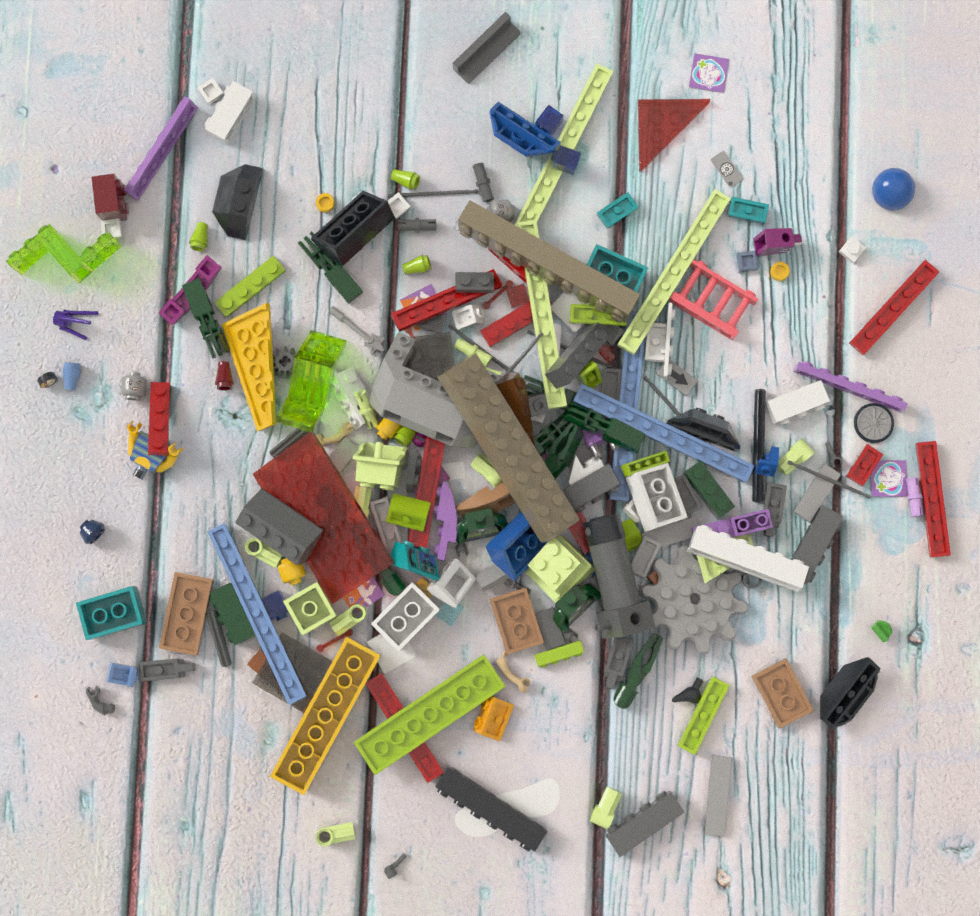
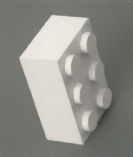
M668 463L636 472L626 477L644 532L688 518Z
M412 582L371 625L399 652L441 609Z

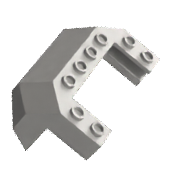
M398 332L383 359L372 388L369 403L381 417L449 446L475 448L478 441L442 384L435 379L405 367L412 355V347L416 339ZM487 370L495 383L503 377Z

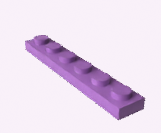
M184 97L178 104L177 109L172 117L169 118L165 128L158 135L156 142L147 152L143 162L138 166L136 173L127 183L124 191L137 201L140 199L198 109L191 99Z
M806 361L798 362L793 371L816 381L821 380L826 385L883 405L899 413L905 411L908 404L903 402L901 397L887 396L880 389L872 390L866 388L867 385L864 383H853L848 381L849 378L846 376H835L831 374L830 370L820 368L819 370L814 368L813 364Z

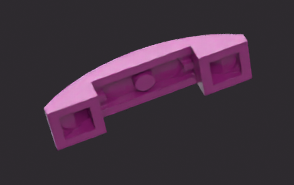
M206 255L195 268L196 272L186 283L200 278L205 290H207L222 267ZM183 288L173 299H169L159 311V314L172 325H175L191 309Z

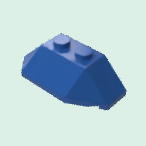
M499 101L489 111L494 136L526 157L553 153L561 143Z

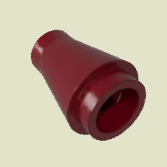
M220 361L218 362L215 385L221 391L231 390L234 382L229 362Z

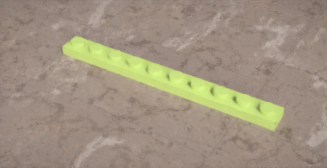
M598 63L596 64L558 138V141L561 143L550 154L515 223L516 226L519 222L536 220L538 223L613 75L612 70Z
M714 189L619 341L618 347L632 355L636 353L730 202V197Z
M536 220L517 223L519 228L539 238ZM524 267L535 336L537 338L540 332L544 333L537 341V348L549 410L567 407L564 386L556 389L545 376V373L559 358L547 283L543 280V277L530 274L527 268Z

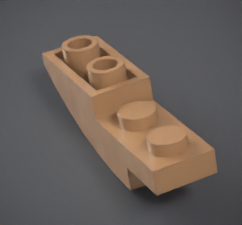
M501 483L492 490L486 486L455 508L464 518L466 513L492 508L496 513L516 502L505 484Z

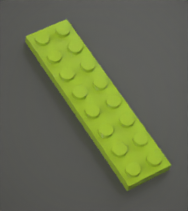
M483 654L353 743L374 775H376L506 686Z

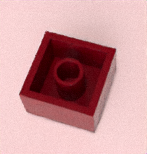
M115 174L92 176L96 215L101 220L117 218L121 221L127 220L126 214H129V207L127 202L125 203L124 196H127V193L124 191L126 188L125 184Z

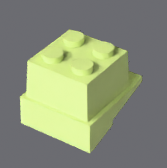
M363 442L359 446V450L353 455V459L357 460L355 481L359 482L360 486L375 488V485H379V488L390 491H394V487L399 488L402 469L407 463L408 448L384 445L381 442H376V444Z
M559 535L549 541L528 564L530 568L525 573L556 603L574 585L581 584L595 569L594 565L566 537Z

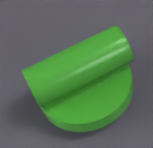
M878 620L871 626V629L883 643L892 634V628L886 621Z

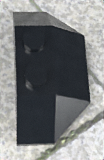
M244 164L220 177L212 213L228 237L246 241L263 168Z
M691 409L666 422V424L689 435L734 452L739 451L741 447L730 423L725 421L723 416L706 414L707 411L704 409Z
M869 657L843 665L820 695V719L832 730L850 722L874 692L881 668Z

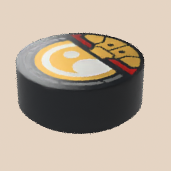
M47 372L41 375L37 382L41 388H47L55 384L58 378L54 372Z

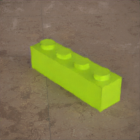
M663 451L624 464L621 468L624 477H628L636 472L670 462L667 451Z
M581 640L535 654L534 656L537 666L543 668L547 667V664L551 662L553 665L559 663L561 659L564 661L571 659L570 656H581L584 650Z

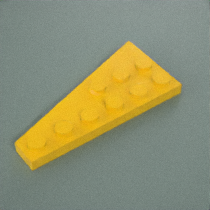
M265 303L222 324L257 431H263L276 425L270 303Z

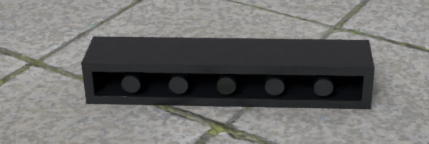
M449 765L435 786L438 788L437 792L445 798L448 796L455 799L453 803L462 809L467 807L471 810L470 814L479 820L481 817L488 821L486 824L492 829H501L504 831L503 835L511 841L516 839L520 842L519 846L528 852L530 850L535 852L548 832L546 828Z

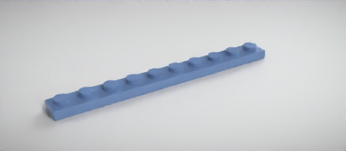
M632 311L627 320L626 330L638 312ZM644 340L634 355L625 350L623 354L619 401L637 410ZM615 447L612 466L621 484L618 485L619 490L610 494L609 500L629 502L630 489L621 466L633 462L634 452L621 447L618 449Z
M582 383L573 399L574 403L589 410L593 408L592 410L608 419H618L645 433L646 437L697 461L701 460L703 464L741 482L747 483L754 468V465Z
M223 523L207 531L288 705L306 698L307 694L227 525Z

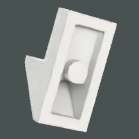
M574 454L567 477L568 483L572 485L603 467L601 459L592 457L585 461V465L582 466Z

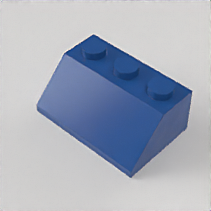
M521 512L485 547L492 562L515 581L529 568L528 564L548 542H540Z

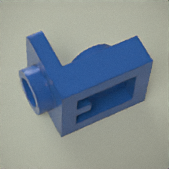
M772 446L770 452L765 454L764 460L759 459L755 469L756 474L774 477L778 467L779 447Z

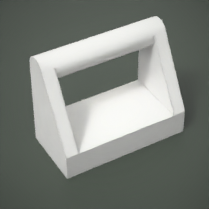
M456 558L444 565L439 572V580H433L427 590L433 596L456 608L474 584L476 578ZM456 574L466 581L453 598L444 587L452 576Z

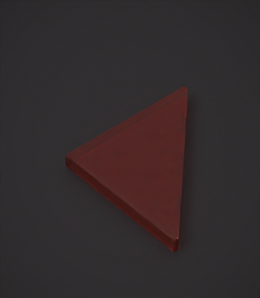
M638 99L639 172L643 171L709 105L710 99Z

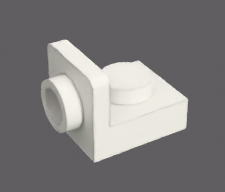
M470 304L452 311L457 330L484 323V312L479 305Z

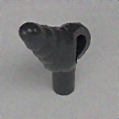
M697 677L693 685L673 697L672 702L697 703L701 698L699 688L703 680Z

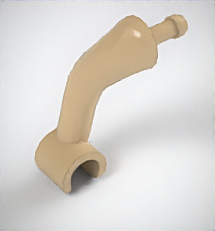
M349 422L344 423L340 430L331 437L323 438L322 434H316L312 437L313 445L322 446L324 444L340 442L352 432L353 424Z
M503 651L502 657L497 659L500 670L508 680L518 685L520 692H527L529 689L528 685L531 683L530 679L523 678L521 680L511 672L508 661L505 659L507 653Z

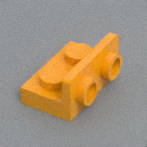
M491 696L481 703V710L474 721L473 731L501 741L514 705Z

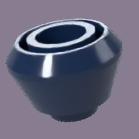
M95 520L83 522L80 526V535L84 543L93 544L105 531L104 524Z

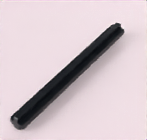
M765 389L755 390L752 501L758 503L763 502L764 476L756 474L755 469L759 459L764 460Z

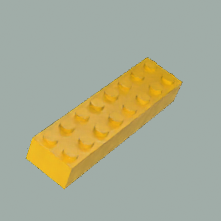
M346 636L269 777L305 795L381 654Z

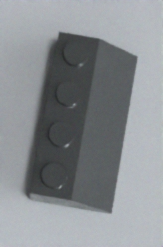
M263 488L243 507L235 522L295 565L307 561L324 531Z

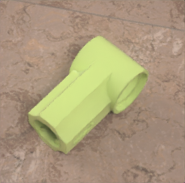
M801 438L778 461L777 468L787 476L796 468L793 465L787 464L788 460L795 464L805 462L815 452Z
M480 452L470 466L484 476L485 480L493 487L503 483L489 459Z
M356 486L353 504L349 510L348 523L368 525L370 515L369 502L372 489Z
M251 538L246 542L245 549L247 553L274 568L279 566L280 561L284 557L257 538ZM254 542H258L260 545L257 552H252L250 548Z
M355 604L329 622L331 628L340 636L364 620L368 610L363 604ZM356 607L363 611L361 618H357L353 614V610Z
M606 787L599 804L596 805L592 812L590 822L608 830L622 793Z
M353 822L323 826L316 834V841L321 846L355 839ZM327 831L330 834V839L322 841L319 834Z

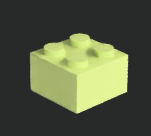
M320 582L314 583L283 601L301 635H306L338 617Z

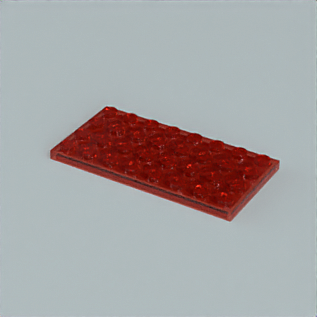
M314 432L304 436L253 473L261 488L324 530L306 562L332 604L338 602L395 563Z

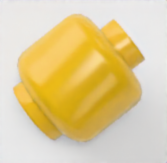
M287 558L281 560L278 572L282 582L290 583L291 586L301 583V578L306 574L303 564L295 565Z

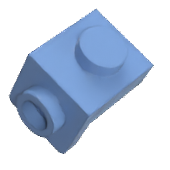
M110 662L106 682L133 687L134 683L138 680L139 673L134 666Z

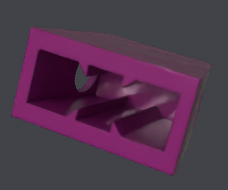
M792 228L764 229L753 238L756 256L786 253L794 246L801 245V234H793Z

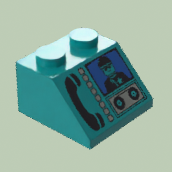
M405 540L403 543L395 541L388 564L435 581L439 580L436 556L429 554V549L421 546L416 549L414 548V543Z

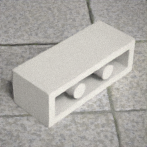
M235 81L232 82L231 86L228 85L224 91L225 96L222 101H218L214 114L205 123L207 134L226 145L255 100V95L251 90Z
M820 380L769 400L765 406L773 425L779 423L781 426L791 422L790 418L797 416L799 419L808 415L807 411L814 409L817 412L826 408L825 404L830 402Z

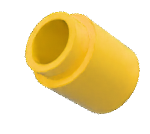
M383 418L376 427L378 430L377 435L384 440H387V438L391 440L402 425Z

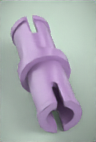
M919 477L906 479L908 488L907 500L910 502L911 517L924 516L921 502L923 495L920 494Z

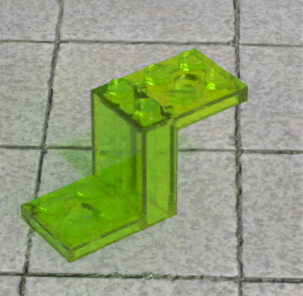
M49 223L42 226L38 230V234L33 238L27 239L23 243L22 248L12 252L6 262L11 268L22 275L50 252L67 273L77 282L81 283L120 249L122 245L110 232L104 233L97 238V242L93 246L85 248L80 256L68 241Z
M310 330L294 358L288 396L276 416V422L282 423L285 426L296 427L303 431L314 432L329 403L335 367L346 347L347 340Z

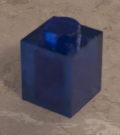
M548 104L536 120L535 126L552 136L563 122L564 115Z
M560 145L558 150H554L551 157L553 168L574 175L581 153Z
M280 590L261 599L271 620L276 619L278 622L288 617L287 613L289 611L283 602L285 598Z

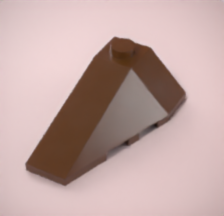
M519 372L506 373L495 384L535 447L525 380L521 378Z

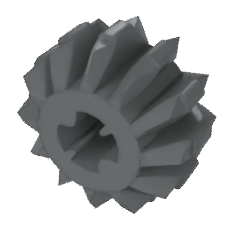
M284 346L283 352L279 348L276 349L278 355L273 354V359H275L273 360L274 373L278 371L277 376L279 378L284 374V378L288 379L289 373L295 377L296 374L293 371L300 372L301 369L297 365L303 364L302 360H297L301 355L295 353L294 348H291L288 352L287 346ZM285 359H288L290 363H287L285 367L282 363L285 362Z

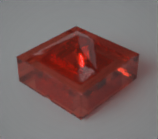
M603 344L597 351L608 364L616 358L612 348L608 345Z

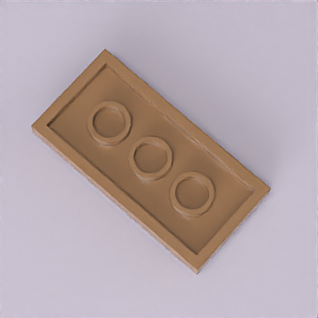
M178 572L174 573L159 649L198 656L214 579Z

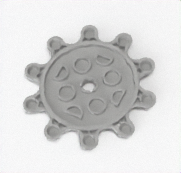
M683 545L678 548V561L675 564H668L661 558L654 560L652 568L658 575V582L655 585H643L640 588V595L642 598L649 599L654 603L655 610L652 615L655 628L665 626L669 630L667 646L671 650L680 648L684 640H692L696 645L697 652L705 655L710 652V639L712 636L719 635L726 641L735 639L736 632L731 627L729 619L733 614H745L748 610V605L745 601L736 599L732 593L733 588L742 581V576L739 572L722 573L709 582L704 583L698 560L693 557L692 553L688 552L689 546ZM692 594L700 598L698 604L691 603L690 596Z

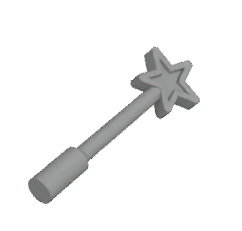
M334 306L330 308V314L339 321H343L368 341L364 342V345L371 347V355L376 350L384 352L381 346L385 340L384 337L377 339L372 333L370 338L345 318V315Z

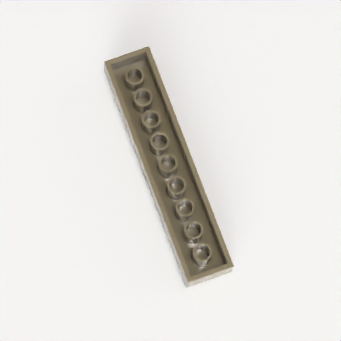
M469 200L458 219L460 234L465 238L477 240V244L493 249L496 255L511 259L510 262L518 267L522 265L534 276L540 275L546 283L550 285L556 284L561 287L560 289L568 295L572 293L577 296L580 302L584 304L590 303L595 306L594 309L598 312L610 314L611 318L616 322L626 323L640 296L637 292Z
M477 353L466 357L439 375L437 378L540 542L553 540L580 519Z

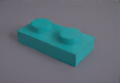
M629 192L598 211L597 216L606 229H609L639 207Z
M732 197L727 216L765 224L769 204Z

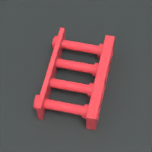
M693 260L689 267L694 269L681 292H673L668 302L733 341L739 332L736 329V324L749 303L754 306L759 299L756 298V294L752 291L743 290L707 268L704 262ZM702 274L709 278L710 281L697 302L692 303L687 300V295L699 275ZM716 284L725 288L726 291L713 312L709 313L704 310L703 305ZM732 294H735L743 300L730 321L725 323L720 320L719 315Z

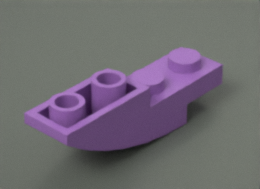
M443 482L442 486H438L437 497H440L439 505L435 504L433 516H437V521L443 522V525H439L438 536L441 537L440 544H436L434 555H437V560L441 561L446 559L448 542L456 544V526L458 524L455 502L447 482Z
M769 509L704 524L712 528L714 532L729 534L730 538L773 528ZM697 526L691 528L692 533H694V530L697 528Z

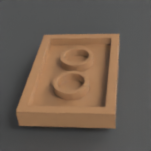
M526 587L489 599L507 655L544 643Z
M786 658L751 676L779 729L814 711Z

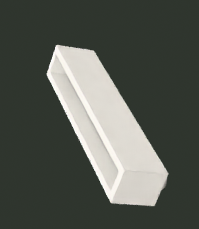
M705 525L697 526L694 530L688 552L796 592L803 588L809 566L804 565V562L797 559H787L781 553L768 552L762 546L755 547L749 545V542L743 539L736 540L730 538L729 534L714 532L712 528Z

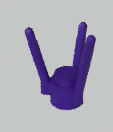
M65 309L64 311L57 310L54 313L53 324L59 326V330L67 331L84 340H87L86 336L67 326H71L72 322L90 325L91 321L73 318L72 315H98V311H69Z

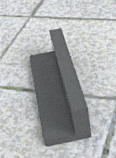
M507 12L501 15L452 63L453 70L466 83L470 84L520 35L521 32L511 23V16Z

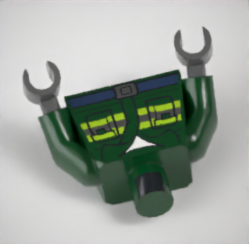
M492 508L464 514L463 520L456 526V542L458 544L455 546L458 557H460L459 553L461 551H465L466 556L469 554L465 542L499 534L508 525L506 517L503 514L495 513Z
M591 584L574 585L555 603L556 611L553 615V620L561 632H563V637L570 643H572L570 641L572 635L578 638V634L569 628L578 617L595 601L604 610L601 594Z

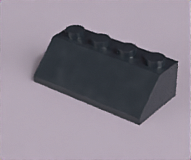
M362 191L311 237V240L330 260L344 266L367 243L375 238L380 231L388 226L395 219V216L388 201Z

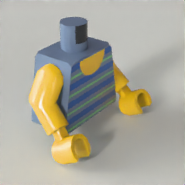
M132 420L127 425L129 431L128 454L130 460L138 464L132 475L143 480L148 470L157 474L173 467L178 454L183 451V448L181 447L176 450L175 445L177 443L168 446V456L148 455L149 435L142 431L138 432L142 424L139 422L134 427Z

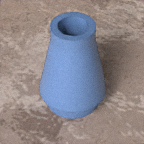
M64 362V367H62L64 389L76 390L81 372L80 364Z

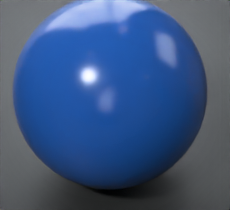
M889 168L882 171L875 178L872 185V195L875 202L886 210L895 211L906 207L912 201L915 194V182L912 176L900 168Z

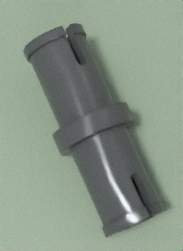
M484 163L474 164L472 168L477 180L476 187H479L482 202L492 201L494 197L489 184L491 181L490 178H487Z
M398 219L399 232L415 231L416 233H419V231H436V219Z

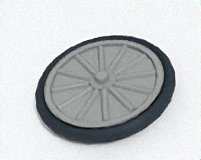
M869 403L857 411L854 417V428L858 436L864 441L879 443L891 435L894 428V419L891 412L885 406Z

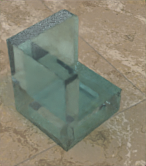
M444 602L436 616L452 627L464 607L458 604L454 608Z

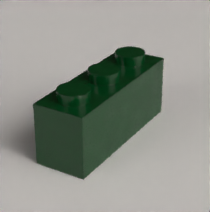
M701 460L682 473L685 474L691 486L716 519L721 518L735 507Z
M231 582L210 592V603L213 608H217L220 614L217 617L221 625L226 626L228 631L226 636L230 643L239 645L256 636Z

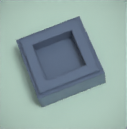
M756 251L736 254L738 273L758 270Z

